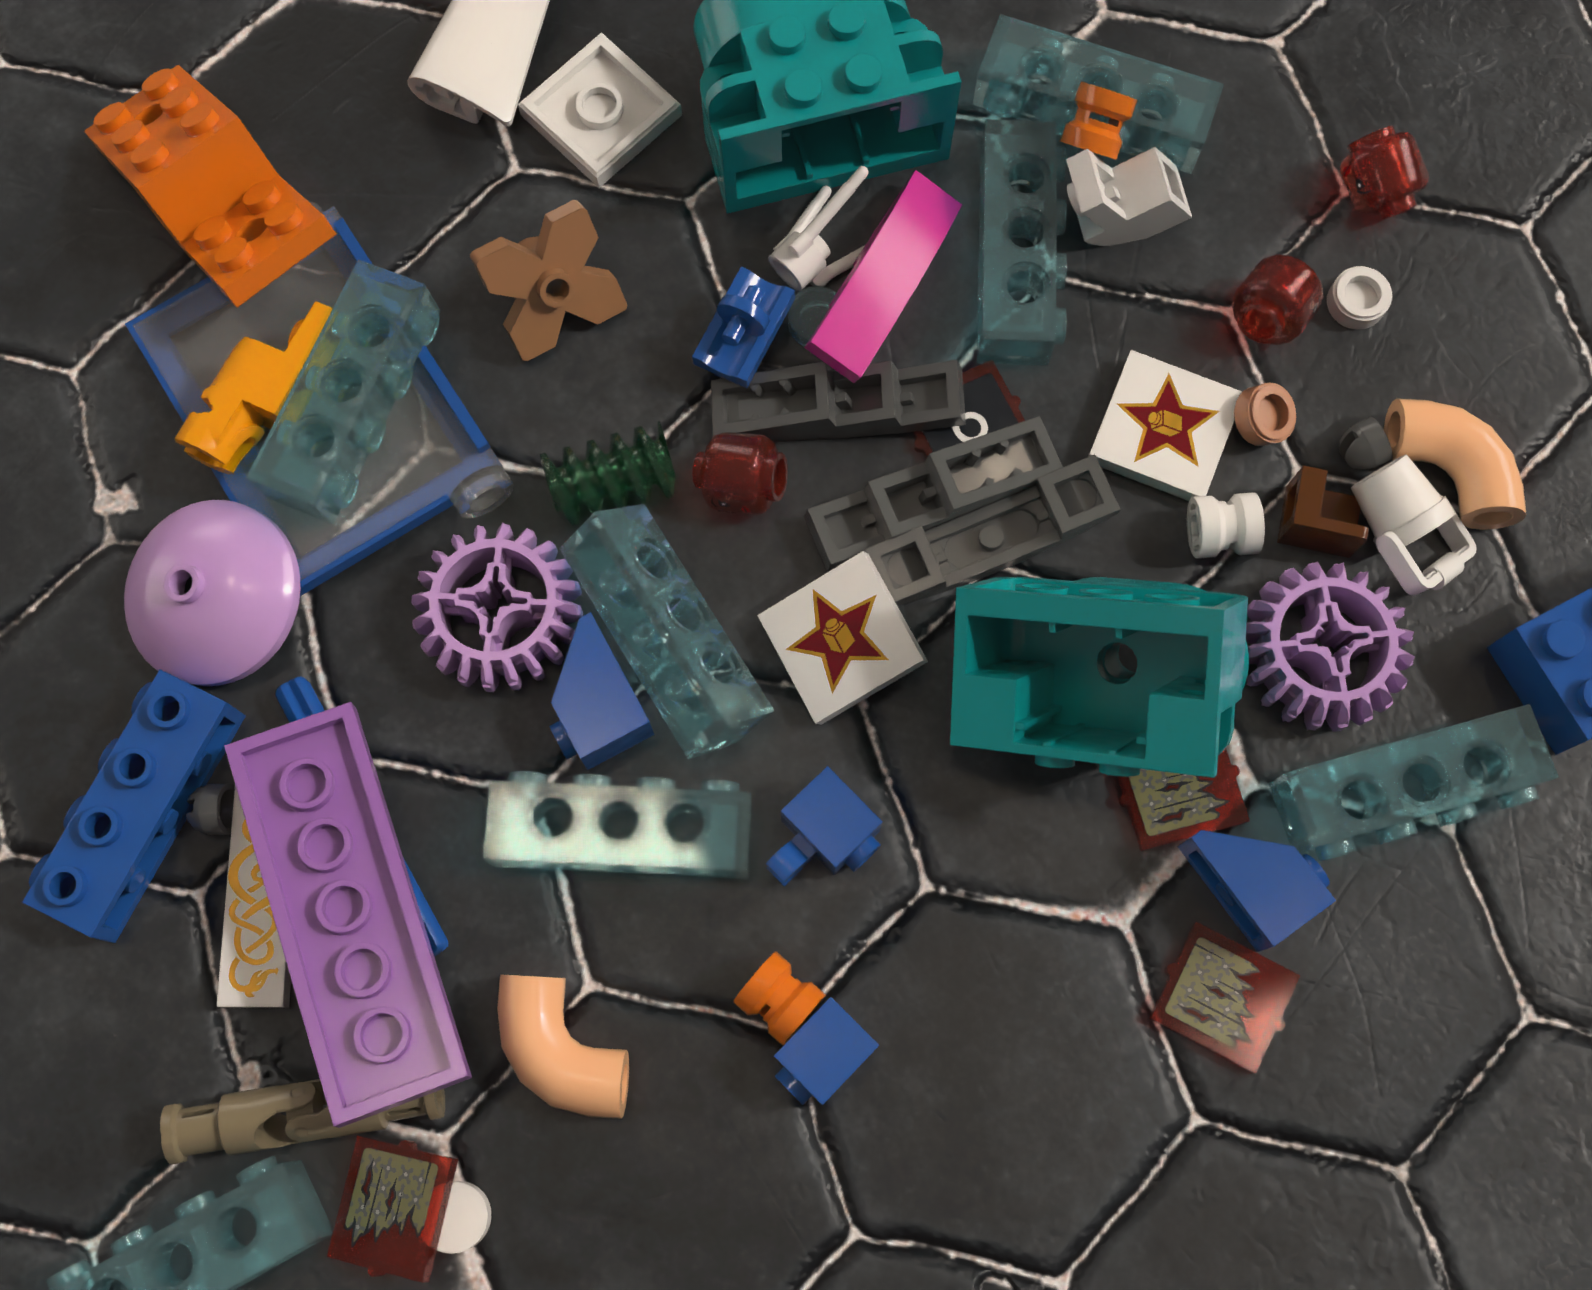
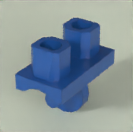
M741 266L726 295L722 297L712 321L692 356L693 364L712 372L721 379L725 378L748 388L795 300V290L767 282L751 270Z

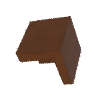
M1303 465L1286 486L1277 543L1350 558L1367 541L1369 531L1368 527L1358 525L1360 506L1355 496L1325 490L1328 470Z

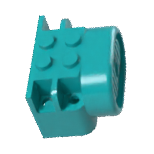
M703 0L694 18L693 31L704 67L700 79L704 133L727 214L817 192L823 186H829L830 188L841 186L847 182L860 166H865L868 169V175L864 179L866 180L949 159L962 81L958 71L944 74L941 66L943 48L939 35L934 31L928 30L919 20L910 17L905 0Z
M996 577L956 587L950 745L1035 755V764L1049 768L1075 766V761L1099 763V772L1112 776H1137L1140 774V769L1214 778L1217 776L1218 755L1225 750L1231 741L1234 730L1235 703L1242 699V691L1248 676L1249 652L1246 642L1248 597L1231 593L1208 592L1198 587L1181 583L1107 577H1090L1075 581L1029 577ZM1121 644H1125L1133 650L1138 665L1136 672L1126 669L1119 660L1118 652Z

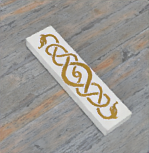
M235 785L217 1007L289 1008L291 977Z

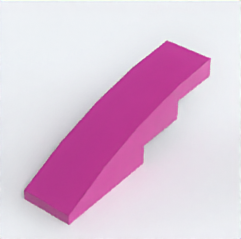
M915 170L853 263V269L829 304V310L804 348L851 382L855 383L859 380L921 281L962 204Z

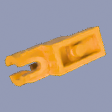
M315 301L305 319L299 320L292 328L285 352L246 336L243 337L232 349L212 384L205 388L200 396L211 411L202 413L193 411L189 413L175 437V442L185 446L184 452L202 464L225 474H234L242 459L263 437L264 428L262 426L295 439L354 340L338 311Z

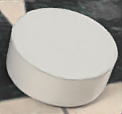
M1364 266L1351 267L1343 271L1336 278L1327 294V307L1331 316L1342 326L1356 330L1367 329L1378 323L1392 302V290L1387 279L1380 272Z
M464 1181L450 1182L435 1188L432 1192L424 1229L422 1230L426 1241L436 1250L450 1254L460 1253L477 1245L486 1235L491 1223V1206L487 1196L474 1184Z

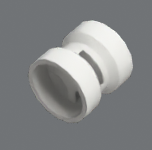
M1257 493L1234 494L1227 503L1225 501H1218L1213 496L1191 497L1187 507L1186 520L1188 542L1191 553L1195 558L1216 557L1221 550H1228L1229 547L1238 555L1260 553L1264 544L1265 522L1263 507Z

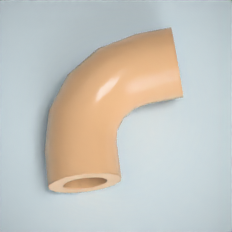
M1395 399L1392 401L1384 424V432L1392 449V460L1407 454L1412 461L1436 464L1445 470L1455 483L1458 493L1460 521H1462L1465 527L1479 530L1498 529L1524 520L1526 517L1524 486L1514 454L1490 425L1456 406L1429 400Z
M500 975L497 1011L501 1048L519 1081L551 1107L588 1117L622 1119L626 1107L629 1083L628 1051L588 1047L581 1045L570 1036L565 1027L563 1015L566 978Z

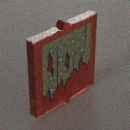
M1226 748L1218 755L1217 776L1214 778L1140 769V774L1137 776H1117L1123 793L1119 798V804L1128 809L1141 851L1186 840L1201 830L1216 832L1250 822L1236 780L1240 769L1236 765H1231Z
M1194 922L1175 963L1168 964L1165 967V973L1168 978L1149 1019L1250 1073L1256 1074L1275 1031H1281L1285 1028V1022L1281 1018L1300 975L1198 922Z
M357 1136L327 1257L366 1267L371 1277H381L388 1273L421 1283L429 1282L458 1159L417 1149V1144L410 1140H403L398 1145L369 1137Z

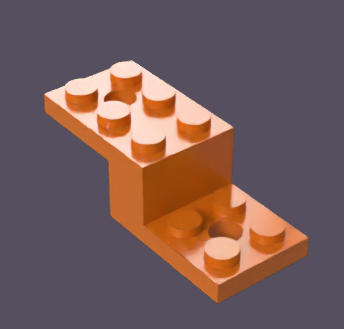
M179 65L172 69L159 70L150 75L143 82L140 92L124 103L117 102L103 108L95 116L94 124L84 131L102 155L137 191L176 243L237 308L337 234L325 216L278 175L239 117Z

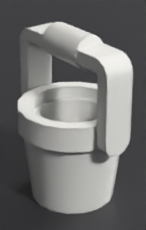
M1407 454L1384 465L1351 487L1375 536L1373 541L1402 588L1409 595L1415 596L1428 589L1440 590L1463 572L1465 568L1464 563L1475 555L1476 544L1446 496L1443 497L1437 492ZM1437 528L1452 552L1444 554L1422 573L1405 546Z

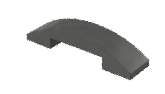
M1094 454L1038 477L1034 487L927 531H924L923 527L919 526L864 550L869 554L895 603L899 606L963 586L1030 559L1103 523L1120 513L1121 509Z

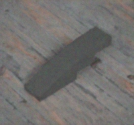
M892 360L869 364L862 377L855 383L836 370H833L825 362L757 372L748 388L725 378L711 380L713 437L717 441H738L739 436L742 438L740 441H761L759 436L767 437V441L841 439L966 425L962 368L957 360L897 369ZM734 433H744V434H748V435H741V434L738 435V434H734Z
M1038 416L932 452L923 463L868 481L864 490L807 509L804 518L825 569L828 572L858 553L865 552L864 549L902 535L919 526H922L924 531H927L1034 487L1038 477L1063 468L1043 421Z

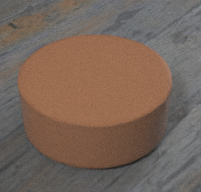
M1264 383L1247 388L1239 395L1234 408L1235 424L1241 436L1252 445L1266 446L1282 442L1291 435L1295 427L1296 408L1294 401L1288 391L1276 383Z

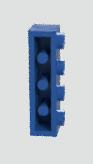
M162 670L158 671L152 682L145 684L137 693L131 708V719L121 736L112 740L102 752L98 762L99 773L86 795L79 797L69 808L64 819L65 830L53 851L42 857L34 867L29 878L30 889L22 903L88 937L116 943L183 827L186 821L185 814L192 811L193 804L187 802L188 796L196 788L207 785L226 752L224 745L231 743L246 715L229 703Z

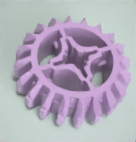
M503 522L497 530L496 537L490 539L485 527L477 525L474 529L475 542L468 545L460 535L453 534L451 543L456 552L448 557L444 552L433 550L431 558L439 568L437 573L419 571L418 580L429 591L412 595V605L417 610L423 612V614L412 621L413 628L418 634L428 635L420 646L428 657L439 655L436 667L440 672L448 675L458 669L457 680L461 685L470 687L481 674L483 688L487 692H494L498 687L500 676L505 675L512 690H519L522 685L520 672L528 669L532 677L536 681H540L545 677L544 670L539 663L545 657L557 665L562 664L564 661L562 652L555 644L557 642L571 644L575 630L565 623L577 622L583 616L581 606L571 602L582 595V590L578 581L567 580L573 572L572 565L568 559L555 560L558 550L553 542L548 540L537 546V537L534 531L528 528L514 541L510 525ZM512 566L522 568L537 576L546 586L547 599H534L531 592L516 590V582L512 576ZM486 569L483 579L478 584L472 587L461 588L472 576ZM503 594L509 606L499 607L497 617H494L492 620L486 609L496 608L498 599H502ZM451 616H462L466 623L479 624V635L484 641L483 651L467 647L454 638L451 628ZM524 627H537L527 639L509 648L511 637L516 631Z
M1318 561L1309 563L1303 569L1302 575L1294 568H1290L1281 574L1279 584L1269 581L1261 588L1259 593L1262 600H1253L1248 605L1247 616L1252 621L1246 625V642L1252 644L1248 646L1249 664H1255L1257 669L1247 677L1246 685L1257 686L1264 682L1269 691L1261 699L1262 706L1269 707L1277 700L1283 702L1285 707L1282 710V721L1291 722L1301 712H1304V722L1307 730L1315 731L1322 726L1325 719L1334 732L1342 731L1348 727L1350 719L1356 725L1361 726L1372 720L1373 710L1381 713L1393 704V698L1390 693H1398L1405 688L1408 680L1400 671L1412 666L1415 656L1399 647L1406 645L1413 639L1414 631L1396 628L1395 622L1404 616L1405 607H1393L1388 610L1383 601L1388 597L1390 587H1380L1374 593L1366 588L1369 582L1368 571L1359 572L1350 581L1347 580L1344 562L1334 564L1327 574L1324 573ZM1304 604L1306 616L1301 620L1302 633H1296L1289 640L1280 641V628L1285 612L1290 608ZM1340 611L1351 618L1357 626L1348 623L1341 616ZM1318 638L1320 639V643L1322 644V646L1319 647L1317 644H1312ZM1328 647H1333V649L1339 650L1331 656V652ZM1369 652V665L1364 681L1359 688L1348 691L1345 678L1351 674L1350 660L1355 659L1361 653ZM1291 667H1298L1304 670L1309 675L1312 685L1299 677Z

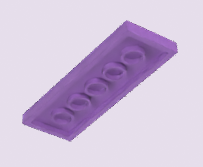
M348 702L224 745L333 1126L338 1128L344 1127L471 1079L472 1075L356 707L352 702Z

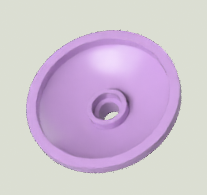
M208 500L190 504L173 512L155 526L143 540L128 571L124 592V610L128 630L135 646L144 659L157 671L162 670L192 685L219 686L247 677L274 656L293 626L299 606L301 590L300 572L296 555L289 540L278 525L263 513L246 505L227 500ZM191 576L192 586L190 590L185 594V585L187 580Z

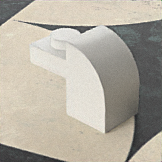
M1156 147L1113 168L1089 149L1066 159L1072 182L1067 184V194L1077 214L1084 241L1098 246H1112L1146 239L1192 218L1177 166Z

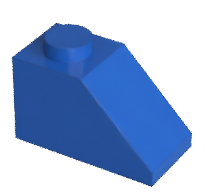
M590 612L580 617L551 701L560 721L549 727L565 758L568 760L578 754L586 769L589 770L655 734L650 721L592 613Z
M1205 830L1199 831L1177 846L1256 952L1276 946L1336 901L1326 888L1330 885V881L1323 868L1310 855H1301L1295 846Z

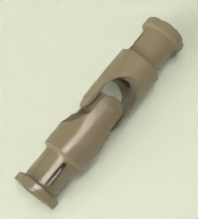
M320 1079L224 1094L220 1102L186 1108L181 1103L165 1105L160 1120L161 1145L165 1159L172 1165L186 1162L188 1157L192 1155L225 1150L228 1155L232 1156L279 1148L289 1144L384 1130L388 1127L389 1121L428 1115L430 1120L444 1118L445 1092L444 1089L341 1128L333 1126L328 1106L323 1108V1105H327ZM285 1111H286V1116L283 1115V1114H281V1113H279V1112H285Z

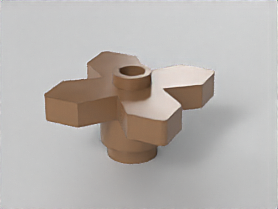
M572 200L546 213L539 236L523 239L518 244L504 237H499L473 250L470 254L479 277L489 293L516 298L503 326L515 350L524 361H529L556 347L565 311L598 325L627 309V302L614 275L606 269L585 266L599 237L588 211L578 200Z

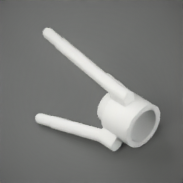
M860 166L822 208L832 192L829 186H823L787 236L773 248L774 252L768 257L772 268L784 282L796 291H801L809 283L817 291H820L832 278L854 267L853 263L864 246L827 266L825 259L831 254V251L818 234L867 177V167Z

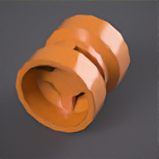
M1080 82L1074 99L1078 108L1074 120L1066 123L1060 142L1084 150L1089 149L1093 153L1116 160L1123 143L1119 135L1123 122L1131 119L1138 100L1099 86ZM1094 113L1109 118L1108 124L1089 118L1090 114Z
M775 951L745 984L733 1003L747 1015L760 1014L768 1025V1034L784 1046L817 1008L826 994L812 982H801L799 979L792 977L791 964Z

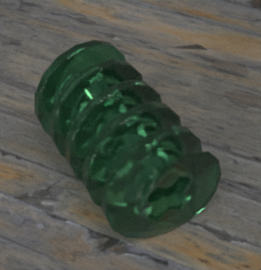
M660 421L657 423L656 440H652L642 426L635 427L632 447L627 446L618 432L610 434L609 453L604 454L594 439L586 441L585 460L580 461L570 446L562 448L560 467H556L546 453L540 454L556 512L561 511L572 526L580 523L581 505L584 504L595 519H599L604 516L605 498H609L619 512H624L627 510L628 492L630 491L635 493L643 506L651 503L652 485L657 484L667 499L673 498L675 494L676 476Z

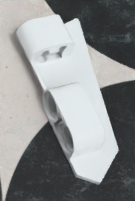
M452 0L407 80L409 88L426 104L471 123L477 124L483 113H486L503 125L511 126L550 0Z

